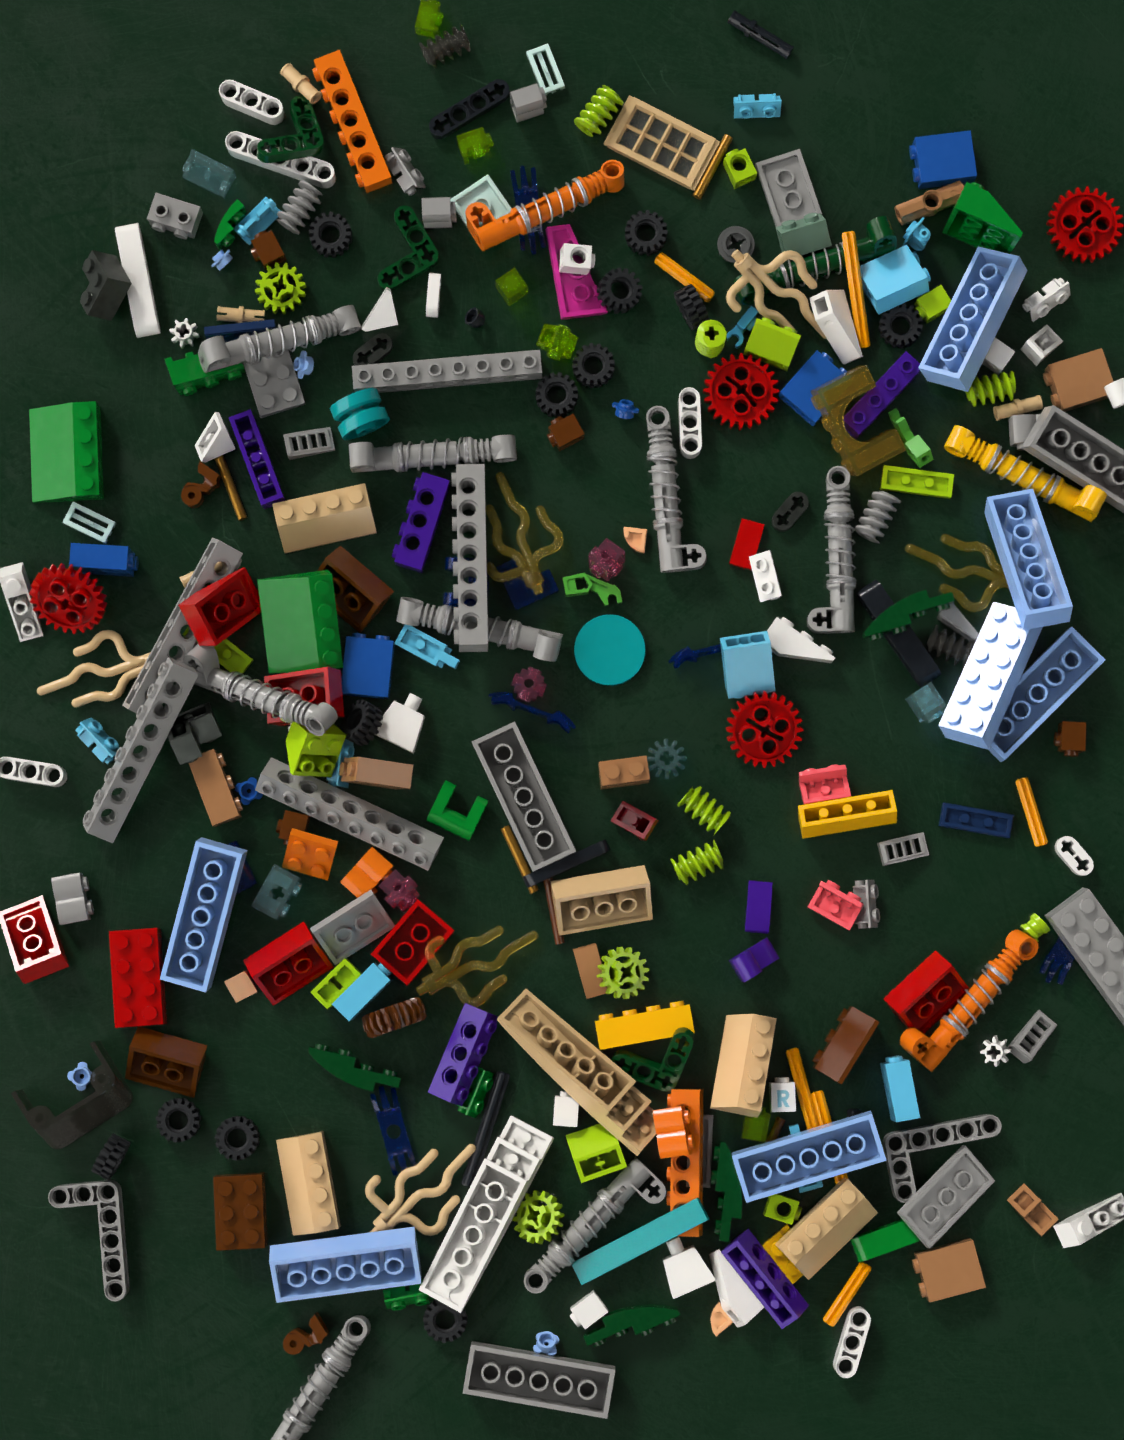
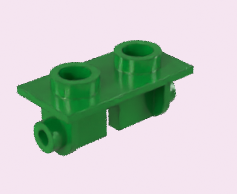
M478 1067V1074L470 1086L473 1088L472 1092H469L467 1099L462 1106L458 1107L457 1111L477 1118L478 1114L483 1110L485 1096L493 1086L495 1073Z
M421 1284L409 1285L410 1291H406L405 1286L383 1289L384 1298L387 1299L384 1300L387 1309L393 1311L402 1310L407 1305L412 1304L416 1306L426 1305L429 1301L435 1299L419 1290Z

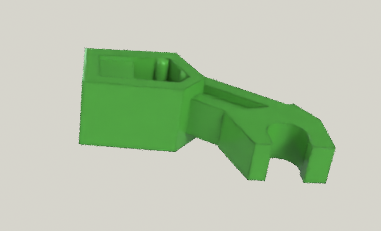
M895 408L888 413L890 420L904 441L903 445L908 456L915 464L921 468L934 460L931 449L919 435H913L904 416H900L898 409Z
M585 572L563 577L566 597L587 595L592 591L598 594L604 606H609V596H615L617 604L622 603L621 592L615 584L611 585L587 575ZM584 579L588 588L577 590L575 580Z

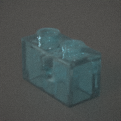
M932 682L905 699L920 723L925 720L931 723L944 714L942 709L947 706Z
M274 864L251 906L276 920H279L280 917L285 918L291 907L288 902L292 895L295 897L298 895L303 885L299 883L302 878ZM280 887H283L282 893L284 897H278L275 900L276 895L273 893V890H279Z

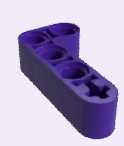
M768 937L730 959L729 962L742 982H746L761 973L764 967L780 957Z

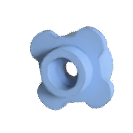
M221 249L212 258L214 263L211 266H215L219 271L233 259L229 254L230 250L224 252Z
M301 351L300 356L294 360L293 367L297 371L299 379H302L304 375H310L313 371V358L307 356L306 351Z
M86 1062L78 1063V1067L73 1071H69L67 1075L68 1080L72 1081L79 1091L85 1090L86 1085L94 1082L97 1077L95 1072H91L88 1069Z
M549 1331L536 1334L537 1342L533 1346V1351L537 1354L556 1355V1344L559 1343V1337Z

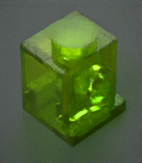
M421 0L415 23L417 35L439 39V27H441L443 13L440 12L441 3L439 1Z
M483 127L456 136L464 164L469 163L470 157L474 159L483 157L489 151V148L494 146L490 133L485 134Z

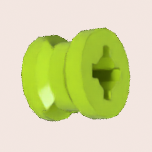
M1035 913L1030 916V920L1027 923L1020 925L1022 931L1036 939L1037 942H1039L1038 938L1041 935L1047 934L1050 931L1048 925Z

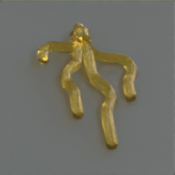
M498 472L496 480L510 509L518 514L521 519L516 534L521 553L502 542L503 529L493 505H487L485 511L493 527L492 541L494 547L501 554L514 559L518 566L512 570L499 573L492 562H488L486 564L487 573L491 579L497 582H507L522 576L526 587L532 588L535 595L544 591L541 585L544 582V578L539 570V561L543 557L557 552L562 547L564 541L563 533L556 524L550 521L545 508L541 505L537 506V516L543 527L554 536V542L532 554L525 537L530 525L529 513L525 507L516 501L505 475L502 472Z
M943 534L940 538L944 544L958 550L981 552L992 571L976 565L966 566L957 570L952 569L943 558L912 544H908L905 547L906 552L935 564L944 575L950 578L958 579L974 574L992 581L985 589L981 600L976 603L969 601L960 590L947 584L940 585L939 589L942 593L953 592L954 598L968 611H982L988 606L997 589L1003 587L1009 589L1002 566L996 561L990 547L984 543L977 541L964 542L947 534Z
M496 926L479 937L463 939L456 945L451 960L443 967L439 964L434 951L444 943V938L437 936L428 942L425 947V956L433 973L422 978L423 984L415 989L419 996H422L427 992L433 995L442 988L451 987L455 990L463 1004L467 1003L475 1007L480 1006L488 1000L495 989L507 982V977L500 975L493 979L474 998L469 997L464 986L457 979L473 970L483 972L498 970L504 965L511 954L536 940L538 933L531 931L507 945L500 951L497 958L490 963L472 960L460 967L458 965L462 954L467 948L480 947L503 934V927Z

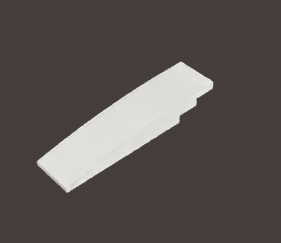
M510 1116L500 1137H497L487 1159L485 1158L419 1288L420 1291L462 1313L529 1189L554 1137L514 1116Z

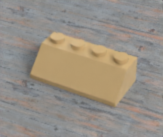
M365 483L272 504L285 554L377 534Z
M645 865L550 881L559 936L653 920L650 881Z
M757 1014L726 1015L710 1109L758 1118L762 1108L777 1018Z
M324 1131L276 1140L293 1236L339 1229L341 1224Z
M844 1177L775 1245L809 1280L878 1212L850 1180Z

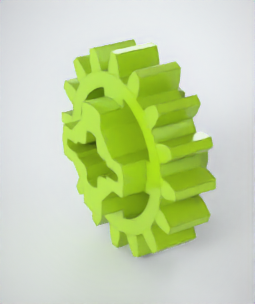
M275 262L274 269L267 265L268 272L260 271L259 274L262 280L255 281L256 285L260 287L255 289L256 295H261L258 298L259 303L265 302L264 308L266 310L272 307L274 314L278 312V309H281L283 314H286L287 308L295 311L294 304H302L299 297L306 296L305 292L301 290L306 288V283L300 282L303 279L302 273L296 275L297 268L294 266L289 270L288 263L280 267L278 262ZM289 276L295 281L296 287L289 284ZM281 284H283L285 289H281L278 294L276 288H280ZM265 290L273 294L272 300L267 297Z
M617 947L616 951L614 949L609 950V957H601L604 964L597 966V968L602 970V973L597 975V978H603L600 987L607 986L605 993L612 994L614 992V998L616 999L620 998L621 995L623 999H629L630 995L637 996V989H645L642 981L649 980V978L644 976V973L649 971V968H643L646 959L639 960L640 952L632 954L631 947L626 948L625 951L623 947ZM619 957L627 958L626 960H623L622 963L620 961L615 960ZM624 983L626 985H630V987L627 989L619 988Z
M534 1190L533 1196L526 1193V1200L521 1202L520 1208L516 1211L517 1217L512 1219V1221L518 1223L514 1230L521 1232L519 1237L527 1239V1242L532 1244L534 1242L543 1244L544 1239L549 1242L552 1241L551 1234H559L556 1230L557 1226L563 1227V1223L559 1222V1218L565 1215L558 1211L563 1207L562 1204L556 1203L557 1198L545 1191L541 1193ZM538 1202H545L547 1205L541 1206ZM529 1229L538 1230V1233H532Z

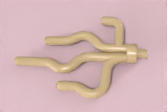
M738 249L732 253L731 256L736 261L734 267L742 274L729 288L726 295L727 303L734 312H740L742 308L735 298L737 293L750 283L755 289L754 301L759 314L764 318L774 320L781 328L787 326L795 329L782 314L765 306L764 284L778 297L795 298L799 302L800 311L804 318L824 339H827L815 321L805 294L798 289L779 287L768 275L777 270L785 261L793 260L796 264L798 275L810 289L817 288V282L808 273L805 260L798 252L792 250L784 251L767 265L758 264L749 253L742 254Z
M103 630L97 633L87 644L74 648V656L79 657L97 649L102 641L111 639L115 643L120 657L125 662L110 668H103L90 662L82 663L75 667L68 676L38 687L37 693L42 696L76 682L85 672H92L105 678L126 672L119 679L113 691L90 692L73 699L71 703L73 707L77 708L97 700L104 702L114 701L121 697L129 681L138 677L151 652L141 656H133L128 652L124 640L119 633L113 630Z
M474 1144L467 1145L444 1171L439 1186L419 1189L404 1203V1185L406 1180L422 1173L437 1158L438 1150L431 1149L417 1165L404 1169L398 1175L395 1181V1198L389 1205L376 1195L375 1188L381 1182V1177L374 1175L366 1184L365 1194L367 1199L382 1213L373 1221L375 1227L370 1232L392 1230L398 1223L407 1222L423 1235L433 1236L440 1233L447 1225L450 1212L460 1203L458 1195L452 1196L442 1207L437 1223L433 1226L425 1225L418 1217L408 1212L422 1198H434L444 1194L451 1186L454 1173L475 1152L476 1146Z

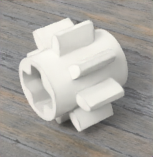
M185 318L184 322L180 323L175 320V328L169 329L170 333L175 335L171 339L172 342L177 343L179 341L182 349L187 344L193 347L194 338L200 337L198 333L194 332L197 329L196 323L190 326L187 318ZM185 329H187L189 334H185L184 338H182L180 333H184Z
M995 1035L992 1038V1043L987 1039L983 1042L987 1047L981 1050L980 1053L985 1054V1063L992 1061L994 1066L997 1067L1000 1059L1005 1063L1009 1060L1005 1055L1011 1052L1012 1049L1006 1047L1007 1039L998 1041V1037ZM995 1046H996V1050H1000V1051H1001V1053L998 1054L997 1056H996V1053H995V1052H992V1051H991V1049L994 1048Z

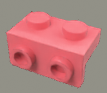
M834 764L827 768H809L799 772V787L803 805L851 797L846 765Z
M830 880L826 883L821 881L808 908L850 931L864 906L860 902L862 898L852 892H848L846 895L839 891V885Z

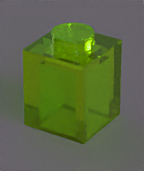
M515 267L495 280L496 288L508 306L528 294V286Z
M766 1107L761 1108L758 1118L744 1115L741 1138L766 1142L771 1113L766 1112Z

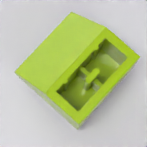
M757 318L745 347L744 355L749 356L752 354V358L756 360L761 358V362L787 371L801 335L797 334V331L791 327L785 326L781 328L776 326L775 322L768 318H762V320Z
M293 722L286 738L290 773L298 776L332 777L346 734L333 724L322 736H316L306 726Z
M600 1123L565 1135L581 1183L627 1167L618 1139Z

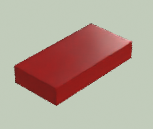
M741 519L729 565L752 571L749 556L757 554L765 524Z

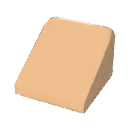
M243 971L224 981L236 1003L258 992L248 971Z

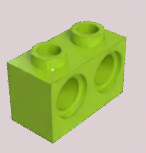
M344 958L311 993L326 1009H330L333 1006L332 1003L362 973L347 958Z

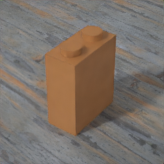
M1102 348L1049 364L1045 368V373H1043L1045 384L1050 386L1053 394L1051 395L1052 405L1064 412L1108 399L1104 387L1114 382Z
M647 756L601 761L598 763L601 790L649 783L650 776Z
M364 757L344 758V762L340 764L339 775L342 776L341 782L388 789H410L413 772V765Z
M971 1238L914 1253L916 1259L912 1260L913 1268L916 1274L920 1273L922 1283H918L922 1298L926 1297L929 1302L986 1288L974 1241Z

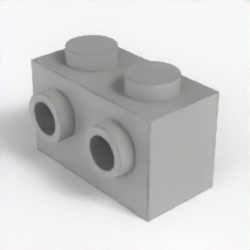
M155 193L147 220L152 225L151 228L156 231L165 232V230L174 232V235L178 238L187 239V237L194 239L203 211L200 206Z

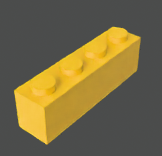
M893 790L799 805L798 819L802 839L897 823V808Z
M683 1000L670 1003V1008L661 1009L660 1005L646 1007L647 1012L637 1013L636 1009L622 1011L623 1016L613 1017V1013L599 1015V1020L595 1021L599 1049L670 1038L678 1028L682 1027L688 1028L695 1033L690 1004L684 1005Z

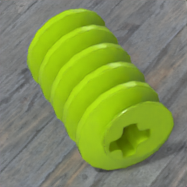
M602 85V88L597 89V95L591 97L592 103H587L585 105L586 110H581L580 117L574 119L575 125L590 137H593V133L599 135L602 133L598 128L599 125L607 127L603 119H613L609 112H618L615 106L616 103L622 106L624 104L619 95L606 85Z
M706 320L701 323L695 338L697 351L709 358L717 357L724 348L727 336L725 327L716 320Z
M1010 371L1009 375L1001 372L999 377L994 373L991 374L990 379L987 375H983L981 381L976 376L969 391H965L968 401H971L973 407H976L977 399H980L982 405L986 404V398H989L991 403L994 404L996 396L999 397L1001 402H1004L1005 395H1008L1010 401H1012L1014 393H1016L1014 372Z
M699 786L695 789L692 787L677 806L680 807L686 804L684 812L688 813L693 810L691 818L695 819L700 816L699 825L708 823L706 831L709 832L715 829V835L728 820L731 812L727 811L722 814L723 805L715 808V798L707 801L708 792L700 795L702 787Z
M714 840L713 848L708 843L704 844V852L699 847H696V855L691 851H687V859L681 854L678 855V863L672 858L670 859L679 880H682L687 885L689 876L696 881L698 872L705 877L707 868L712 873L715 872L714 865L723 869V858Z

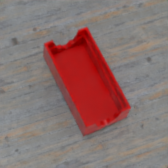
M161 928L109 931L115 1028L167 1024L164 980H160L163 969Z

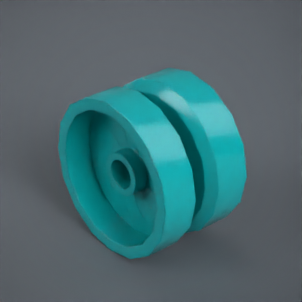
M367 388L352 393L338 400L329 408L334 420L341 422L338 429L343 440L356 439L367 435L390 421L385 407L378 406L382 400L377 388Z

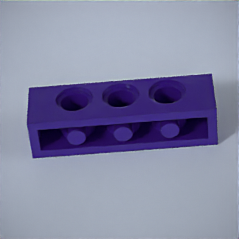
M905 351L841 419L839 425L857 440L921 372L918 368L920 363Z
M251 409L228 417L262 508L265 510L273 507V503L286 501Z
M422 472L421 478H416L413 491H416L414 500H409L406 513L409 516L407 522H402L399 535L402 538L399 545L395 544L392 558H395V565L423 573L451 485L450 480ZM426 494L434 497V501L430 505L421 503V498ZM417 517H424L427 523L424 527L418 528L414 525V520ZM411 539H416L420 542L419 547L415 550L407 548V542Z
M464 1004L428 1093L459 1106L463 1105L469 1095L472 1081L478 1074V1067L482 1057L487 1052L490 1038L497 1028L498 1016L470 1004Z
M749 1229L734 1238L721 1251L781 1329L798 1319L809 1306Z

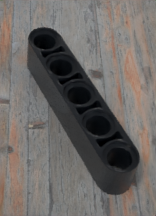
M876 579L856 592L859 601L873 621L894 604ZM910 626L906 627L907 631L895 635L893 631L884 633V637L919 687L923 688L942 675L937 664Z

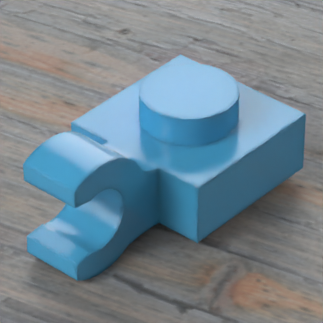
M750 306L734 329L727 333L726 341L732 336L738 338L739 341L735 345L736 349L741 347L743 343L744 332L746 330L751 331L755 324L758 311L753 306Z

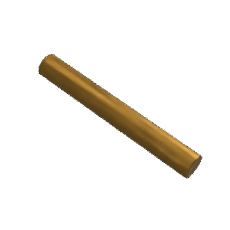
M724 134L693 193L695 198L701 200L733 139L730 135Z
M221 455L215 458L238 521L246 519L247 515L225 458Z
M510 826L501 828L522 877L530 874V869ZM537 885L528 888L530 894L539 890Z

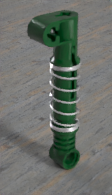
M879 216L869 221L866 226V238L856 241L859 264L874 260L896 250L897 238L888 217ZM843 242L839 243V247L836 244V248L830 250L824 248L823 252L817 254L812 252L811 256L803 258L808 273L815 281L820 277L828 279L832 273L840 275L841 271L846 269ZM788 260L789 267H785L782 264L777 270L768 274L781 288H793L794 284L805 285L798 275L794 261L790 262ZM742 274L736 277L733 283H735L742 276ZM748 283L738 292L743 305L755 303V289ZM763 284L764 294H765V295H768L769 292L772 293V292Z

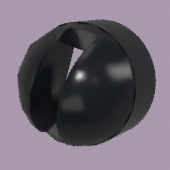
M473 307L466 313L465 323L473 328L481 327L485 323V315L481 310Z

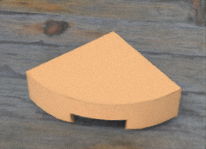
M624 527V537L627 544L633 550L644 554L647 529Z
M718 1302L714 1306L710 1317L711 1328L715 1336H718L733 1323L722 1309L721 1303Z

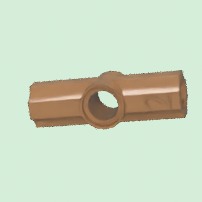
M959 180L937 190H928L924 195L896 205L894 209L898 222L903 226L922 217L934 216L939 211L954 206L964 185ZM932 199L936 202L937 206L929 207L926 205L925 200Z

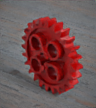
M1086 186L1084 192H1081L1080 188L1077 187L1074 194L1068 190L1066 198L1060 195L1058 198L1059 203H1053L1052 208L1055 211H1049L1048 216L1052 219L1046 223L1047 226L1052 228L1048 230L1047 235H1054L1050 243L1059 244L1056 251L1065 250L1064 258L1068 254H1072L1071 259L1073 262L1078 256L1081 263H1084L1087 257L1093 263L1096 256L1101 260L1104 257V252L1107 254L1112 252L1110 246L1116 247L1118 245L1115 239H1120L1122 233L1117 230H1121L1124 227V224L1118 223L1123 218V215H1116L1120 207L1111 206L1114 198L1107 201L1105 199L1107 192L1099 196L1098 188L1093 193H1090L1089 186ZM1080 205H1088L1091 212H1083ZM1100 211L1101 214L1094 218L1088 226H1085L1074 238H1069V235L1074 233L1082 223L1084 224L1094 213ZM1063 220L1072 221L1074 227L1067 228L1063 224ZM1101 221L1105 223L1107 229L1100 230L1096 222ZM1079 237H1086L1089 240V245H1082Z
M740 353L739 359H735L734 355L731 354L729 362L725 358H721L722 366L716 363L713 365L716 372L708 371L707 375L711 379L704 380V384L709 388L703 389V394L709 396L704 399V403H711L707 411L715 410L713 419L721 417V425L728 421L730 422V429L733 428L734 424H738L739 430H742L743 424H747V427L751 429L753 421L759 426L761 424L760 417L765 420L769 418L766 411L774 412L775 408L771 404H777L778 399L773 397V395L779 394V389L773 387L778 384V380H771L775 374L774 371L767 373L766 370L769 364L760 366L761 358L753 362L752 354L748 356L747 360L744 359L743 353ZM742 370L746 372L747 378L739 380L735 377V372ZM727 376L730 377L731 380H732V382H733L735 385H733L731 382L727 381V380H726V377H727ZM723 386L727 387L731 394L721 396L718 393V389ZM760 387L764 394L760 397L754 396L751 389ZM737 388L740 390L744 388L745 393L737 395ZM747 398H749L752 402H755L756 406L753 407ZM737 403H743L746 405L747 411L739 413L735 410L734 406Z
M63 563L59 565L58 569L52 564L49 569L45 567L41 573L38 572L30 586L32 588L29 592V595L32 596L30 603L36 604L33 611L41 612L38 617L39 619H47L46 625L54 623V630H57L60 626L63 628L64 633L67 632L68 628L71 629L73 634H76L78 628L84 633L87 628L92 630L95 624L98 625L105 613L107 603L104 600L107 595L101 593L104 587L96 586L98 579L91 580L89 578L90 572L84 575L82 567L76 571L73 564H70L68 569L65 568Z
M763 690L762 697L753 692V699L751 700L745 695L746 703L743 704L737 701L739 709L730 710L735 715L734 718H727V721L732 726L725 727V730L732 734L726 738L728 741H734L730 748L732 750L738 749L736 752L738 758L745 755L744 763H748L752 759L753 767H756L759 761L763 768H766L769 761L775 767V760L777 759L785 763L783 756L786 754L792 757L789 750L791 748L798 750L794 742L802 741V738L797 735L798 732L804 731L801 726H797V724L802 722V718L794 717L799 713L798 709L790 710L793 706L792 701L785 703L786 697L784 695L777 699V694L774 691L770 697H768L766 690ZM757 709H766V714L763 718H755L754 714ZM750 718L762 727L767 726L771 732L782 736L783 739L778 740L766 731L761 732L757 726L748 723L746 719ZM786 720V727L784 729H775L777 721ZM748 728L753 729L754 734L751 738L745 739L742 737L744 730ZM767 740L774 741V746L770 750L763 749V743Z

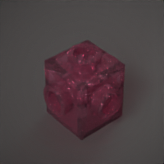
M606 538L599 547L595 546L588 555L591 573L597 578L602 577L606 581L612 576H617L623 567L622 564L625 562V551Z
M528 667L527 670L522 668L521 673H515L511 686L515 687L513 691L517 694L516 698L530 703L531 700L536 702L538 696L543 697L547 684L544 683L545 678L541 676V671ZM528 679L534 683L531 688H527L524 685Z
M396 869L379 885L381 891L386 895L384 900L393 909L397 906L402 912L407 908H411L420 896L415 889L418 885L409 876L404 878Z

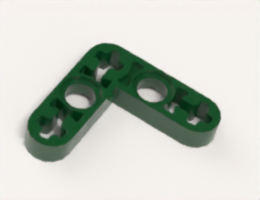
M296 96L290 102V114L297 134L261 140L257 145V158L261 162L274 163L316 156L322 152L324 139L312 104L304 96ZM299 106H301V108L304 109V114L302 115ZM310 123L313 127L305 129L301 127V124ZM310 137H312L315 146L309 143ZM292 144L296 147V149L293 151L286 150L284 146Z
M408 206L398 207L394 212V220L411 248L412 253L383 269L378 274L377 281L383 291L386 287L391 289V291L396 290L435 267L439 261V253L415 212ZM403 212L405 215L410 214L408 218L412 226L409 229L404 220L399 221L401 218L400 214ZM415 231L423 234L422 241L418 243L410 240L411 233ZM424 245L429 254L434 253L431 262L428 259L423 260L425 256L421 248ZM405 263H412L415 266L412 274L402 272V266ZM398 269L399 275L403 279L399 280L398 276L392 279V285L388 283L383 284L384 276L388 275L391 278L396 275L394 270Z
M685 1027L678 1028L672 1036L661 1064L623 1049L614 1052L611 1060L635 1081L660 1091L670 1092L671 1089L676 1087L693 1047L694 1033ZM682 1036H685L687 1039L682 1049L678 1048ZM677 1055L681 1058L682 1062L677 1065L672 1064L668 1057ZM621 1058L625 1059L623 1065L618 1064ZM635 1062L634 1069L630 1070L632 1063ZM646 1066L650 1069L651 1073L649 1075H642L638 1072V1068ZM655 1071H657L658 1075L656 1079H653ZM666 1076L670 1077L668 1083L663 1082Z

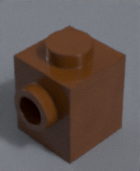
M272 230L268 232L261 231L254 236L255 239L251 240L254 248L250 249L255 261H261L266 271L267 265L273 268L275 267V262L280 264L286 261V257Z
M574 414L566 418L563 416L557 417L548 426L549 434H547V438L552 447L557 446L559 452L584 439L585 434Z
M1062 721L1058 723V732L1055 731L1054 746H1058L1057 752H1064V756L1077 757L1079 753L1085 751L1086 722Z
M285 810L283 820L279 819L276 833H279V838L284 840V845L288 844L292 828L307 832L310 816Z

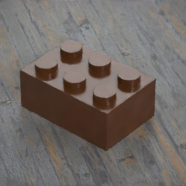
M265 1172L214 1176L216 1251L256 1249L268 1246Z

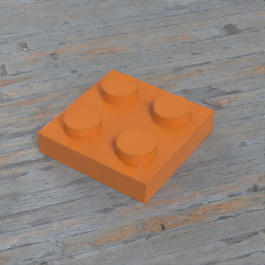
M292 828L282 868L328 881L338 841Z

